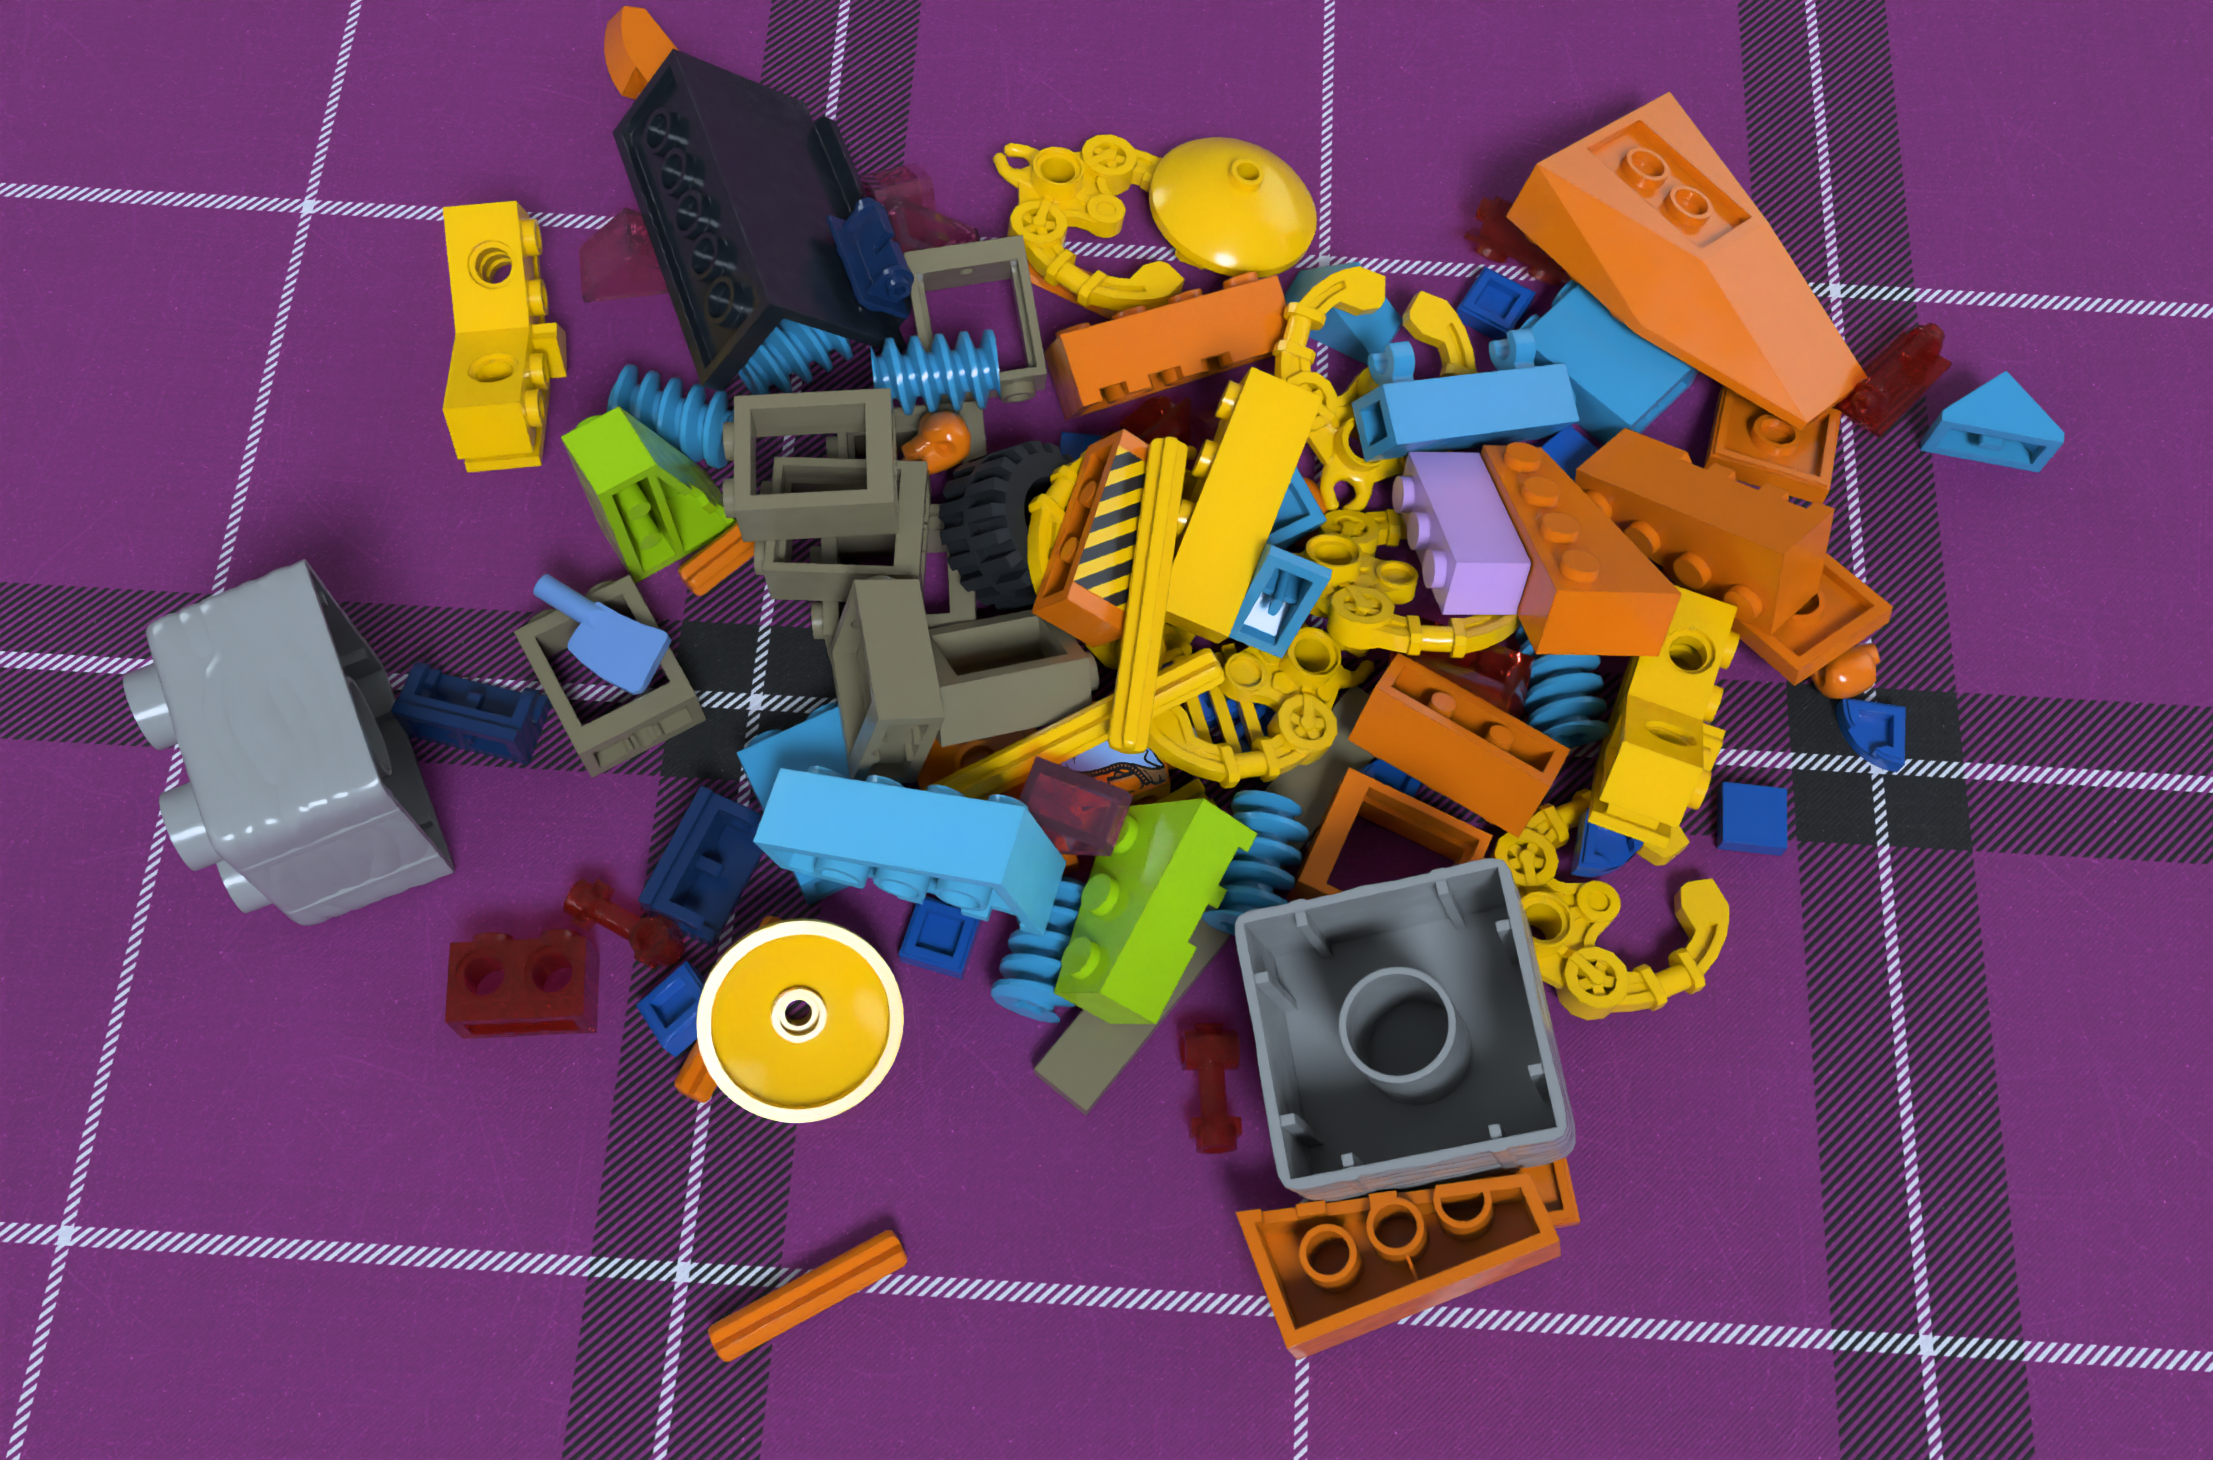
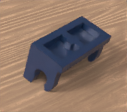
M419 661L413 665L398 701L395 700L390 711L408 736L529 765L552 705L548 696L541 695L539 690L528 687L521 693L446 675L440 670L430 668V664Z
M700 786L638 898L649 919L714 948L765 853L753 842L760 824L761 815L744 805L713 793L711 789Z

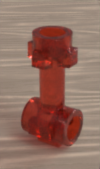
M582 878L574 884L567 894L563 910L566 914L573 917L572 923L588 932L597 923L630 942V946L635 952L633 958L652 969H655L657 966H668L678 962L685 950L683 938L678 932L679 925L660 914L656 918L639 917L611 901L615 889L598 879L593 883L586 878Z
M1196 1023L1193 1030L1181 1031L1179 1041V1056L1182 1070L1198 1071L1201 1117L1190 1118L1188 1121L1189 1139H1196L1197 1153L1208 1155L1230 1153L1237 1150V1138H1240L1242 1135L1241 1117L1228 1116L1225 1070L1238 1069L1240 1061L1239 1035L1236 1029H1223L1222 1023Z

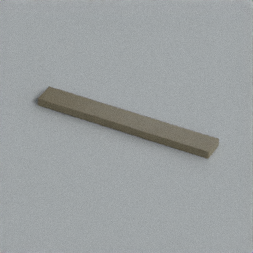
M1357 686L1350 687L1331 710L1337 718L1338 734L1324 755L1309 765H1298L1292 770L1279 775L1265 790V792L1287 797L1301 807L1303 812L1300 816H1296L1294 821L1308 828L1310 832L1309 838L1305 842H1287V845L1300 852L1314 836L1336 786L1348 768L1358 770L1377 759L1368 751L1348 740L1370 695ZM1281 865L1280 869L1286 871L1289 866ZM1200 919L1188 941L1196 946L1197 949L1157 1024H1109L1083 1009L1034 1068V1075L1087 1116L1233 935L1217 930Z

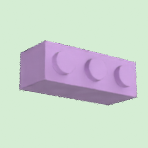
M1409 451L1403 476H1397L1393 484V508L1396 513H1400L1407 528L1408 545L1411 550H1416L1422 565L1424 584L1426 588L1432 589L1441 613L1446 615H1516L1531 561L1480 453Z

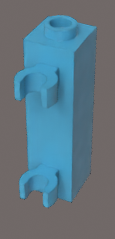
M1530 328L1508 331L1506 333L1507 339L1489 342L1490 359L1494 367L1499 371L1414 380L1415 356L1410 342L1388 343L1384 346L1385 352L1373 353L1368 356L1371 377L1379 387L1352 402L1365 462L1407 457L1409 451L1446 452L1483 447V445H1498L1547 438L1580 421L1576 408V396L1570 383L1566 363L1535 367L1536 342L1533 332Z

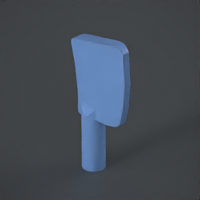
M549 574L543 575L534 587V596L580 623L568 642V650L584 666L604 681L632 695L643 693L650 684L671 644L672 639L663 630L641 624L623 616L599 601H591Z

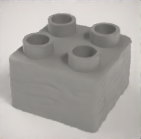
M303 559L290 566L275 569L258 579L247 581L235 588L210 596L199 603L184 607L178 612L164 615L148 625L145 632L154 663L125 673L123 675L124 691L139 728L156 750L160 751L176 744L179 745L190 780L186 784L160 794L159 805L162 818L170 839L184 863L192 871H198L216 864L229 895L243 913L247 914L274 904L297 924L312 926L325 922L332 917L346 914L351 910L360 909L386 897L397 895L409 888L425 885L440 877L455 873L446 841L409 736L390 712L396 698L384 666L307 560Z
M1487 858L1470 861L1448 868L1434 869L1427 874L1363 885L1333 895L1321 896L1310 900L1298 899L1291 901L1289 904L1251 910L1238 916L1235 922L1237 951L1255 1036L1260 1079L1278 1177L1286 1189L1313 1201L1325 1200L1326 1203L1366 1198L1369 1197L1368 1194L1394 1190L1397 1193L1435 1188L1436 1185L1477 1180L1504 1172L1521 1171L1523 1168L1550 1164L1567 1157L1573 1151L1576 1144L1575 1122L1531 928L1512 872L1504 860Z

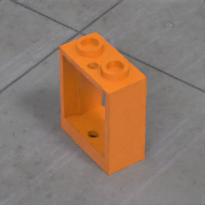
M1349 767L1336 786L1295 876V887L1289 890L1286 899L1290 901L1298 899L1310 900L1343 892L1327 884V881L1356 815L1454 860L1453 866L1487 859L1484 855L1493 835Z

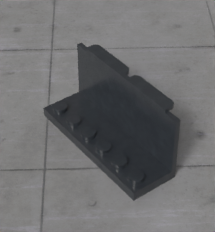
M672 49L612 133L701 385L722 392L783 318L883 349L885 338L892 337L901 354L907 346L899 327L906 319L882 311L873 312L858 303L853 294L852 285L842 259L836 251V244L826 221L828 215L847 220L854 212L856 203L863 198H867L836 122L830 118L822 117L814 125L805 102ZM908 295L903 301L910 314L912 303Z

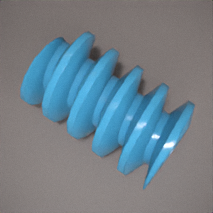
M783 318L778 327L776 326L738 374L753 395L770 394L769 386L773 384L783 393H792L790 374L795 373L806 384L813 382L809 363L815 361L827 373L833 370L830 351L835 349L845 360H851L853 358L849 342L851 339Z
M984 329L979 348H975L967 331L959 332L954 350H950L942 333L934 335L930 352H925L917 335L910 336L905 354H900L892 337L885 338L881 356L876 357L870 345L874 389L891 388L892 400L898 399L906 416L913 414L917 397L921 396L930 413L938 411L941 397L944 394H947L955 411L962 410L967 392L972 393L979 409H986L991 390H996L1001 399L996 338L991 329Z
M633 364L624 366L610 392L607 412L618 406L693 462L705 459L707 465L716 469L727 465L729 461L726 460L724 453L723 423L734 422V409L733 411L728 410V393L717 391L710 403L705 404L706 391L705 387L701 384L696 383L693 385L685 398L683 397V380L680 378L672 377L664 391H661L660 373L654 370L649 371L640 385L638 384V367Z
M1520 622L1519 627L1515 630V638L1520 645L1518 661L1521 667L1524 668L1520 677L1521 684L1524 690L1527 691L1523 703L1525 710L1530 714L1526 724L1567 748L1598 742L1608 737L1611 733L1608 723L1590 720L1604 714L1607 710V703L1604 699L1590 696L1601 691L1604 687L1602 677L1594 673H1587L1600 665V656L1536 654Z
M1244 790L1237 792L1232 799L1231 808L1234 814L1232 817L1258 834L1249 851L1245 852L1238 848L1219 883L1221 887L1228 891L1218 909L1208 905L1205 909L1207 912H1204L1201 917L1205 923L1217 930L1235 935V922L1238 916L1243 913L1288 904L1286 900L1273 894L1274 889L1292 890L1295 887L1296 880L1294 876L1281 870L1280 867L1281 865L1298 866L1302 863L1303 856L1300 851L1287 845V842H1305L1309 838L1310 832L1307 827L1294 821L1296 816L1302 814L1301 807L1293 800L1275 793Z
M1062 876L1044 936L1020 929L1010 934L1008 947L1013 954L1003 957L999 971L1006 979H999L993 983L991 988V996L996 1003L1022 1016L1047 1023L1060 1022V1018L1053 1013L1055 1006L1075 1007L1073 1003L1054 994V990L1062 967V956L1069 945L1081 906V895L1086 885L1085 883ZM1017 917V923L1020 925L1021 921Z

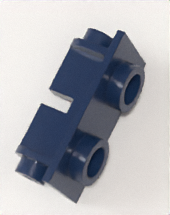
M867 197L856 203L854 212L847 220L828 215L826 221L835 241L836 251L842 259L852 285L853 294L858 303L873 312L882 311L907 319L909 313L903 299L911 293L914 276L907 265L899 243L891 240L895 233L885 206L875 199Z

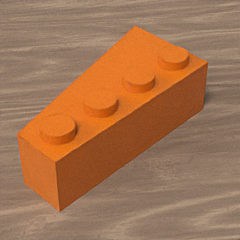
M1256 271L1245 273L1224 281V290L1203 295L1201 288L1189 290L1167 299L1169 305L1147 310L1145 305L1137 306L1111 316V321L1090 326L1089 322L1082 323L1055 333L1056 340L1044 352L1065 421L1273 357L1274 346L1279 340H1283L1288 322L1283 317L1287 304L1278 275L1259 280Z
M1627 428L1621 430L1576 469L1575 483L1647 558L1675 574L1688 588L1699 590L1710 598L1738 607L1735 614L1736 619L1745 623H1751L1769 636L1819 592L1835 511L1834 508L1815 501L1806 509L1788 502V490L1767 482L1759 490L1736 481L1735 470L1718 463L1712 464L1707 469L1692 464L1688 452Z
M1522 442L1510 443L1507 446L1483 445L1481 458L1531 561L1517 615L1535 653L1658 657L1682 593L1542 447H1535Z
M1530 1172L1436 1185L1433 1189L1397 1193L1394 1190L1368 1194L1369 1197L1328 1203L1325 1200L1299 1203L1296 1204V1207L1269 1211L1254 1209L1236 1212L1286 1348L1296 1360L1303 1359L1561 1256L1560 1239Z

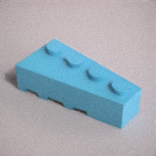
M810 766L807 772L780 768L753 840L761 850L783 869L860 889L865 887L868 877L873 878V883L883 891L897 896L898 899L922 905L926 893L935 894L942 901L961 908L962 915L987 922L989 921L992 909L1016 915L1021 921L1019 925L1020 930L1042 936L1045 934L1066 865V860L1028 811L1027 805L1015 798L998 794L990 795L988 801L967 798L962 793L942 785H929L926 791L904 788L900 783L878 775H870L866 781L844 778L841 774L820 766Z

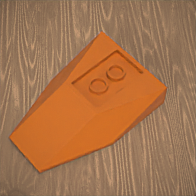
M1670 91L1538 162L1506 216L1524 233L1530 242L1544 250L1566 270L1572 280L1586 288L1609 309L1614 318L1627 325L1634 333L1800 431L1862 386L1868 378L1766 218Z

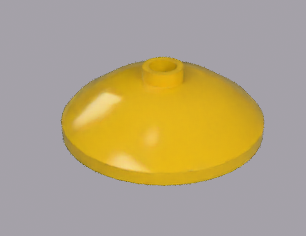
M1212 137L1183 143L1172 149L1162 158L1155 169L1150 183V210L1162 235L1186 258L1201 267L1222 275L1236 277L1256 271L1258 278H1264L1280 274L1296 265L1303 258L1315 235L1317 225L1315 204L1301 178L1277 155L1247 141L1234 138Z
M818 919L782 920L751 931L730 946L718 959L706 978L700 994L696 1017L697 1038L701 1056L709 1074L717 1086L736 1104L751 1113L770 1120L788 1123L814 1122L836 1116L857 1105L871 1094L887 1075L895 1061L903 1034L904 1014L902 998L895 977L884 958L868 941L855 932L835 923ZM795 1000H803L810 1005V1011L803 1019L792 1020L785 1015V1010L789 1003Z

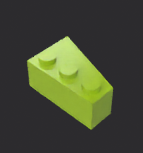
M619 406L603 415H595L583 420L574 430L561 436L599 527L635 584L711 543L737 522L736 518H726L723 495L706 470Z
M1204 798L1111 808L1108 819L1100 834V845L1088 883L1085 885L1081 895V906L1069 945L1062 956V967L1054 994L1109 1024H1157L1197 949L1196 946L1188 942L1206 907L1209 905L1218 909L1228 890L1221 887L1219 883L1237 849L1248 852L1258 833Z

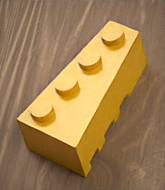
M1254 367L1250 368L1239 384L1231 380L1228 382L1215 413V417L1221 420L1213 441L1205 440L1191 473L1192 476L1198 478L1191 500L1189 501L1184 498L1181 500L1165 616L1166 623L1217 644L1229 637L1324 397Z

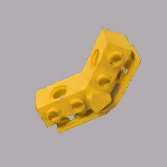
M517 201L443 207L455 339L442 410L458 460L465 459L464 464L467 473L542 466L550 398V378L567 377L565 330L556 322L546 323L545 315H548V296L540 271L539 256L542 255V237L537 219H530L529 214ZM512 265L509 276L504 281L493 284V277L496 271L502 266Z
M1678 586L1675 587L1682 594L1659 656H1629L1608 721L1611 733L1608 737L1602 739L1596 760L1588 822L1665 850L1671 838V826L1679 827L1687 807L1698 810L1708 790L1712 775L1711 770L1723 745V738L1726 732L1723 729L1708 725L1716 715L1724 688L1716 686L1714 683L1719 667L1723 669L1729 667L1740 639L1739 633L1731 631L1738 607Z

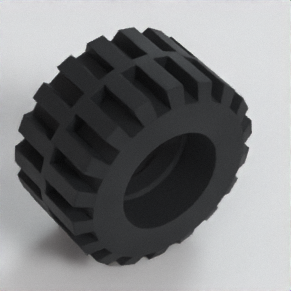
M1028 441L969 460L967 464L960 465L953 472L954 480L948 481L942 493L947 502L939 506V519L944 522V530L940 531L942 545H947L950 554L946 559L951 570H958L960 573L959 583L967 592L975 590L977 601L986 606L994 604L998 610H1010L1031 606L1035 603L1037 595L1032 584L1027 560V535L1031 520L1028 505L1034 497L1047 492L1052 485L1050 475L1056 468L1075 461L1068 453L1061 455L1058 446L1051 443L1042 445L1040 441Z

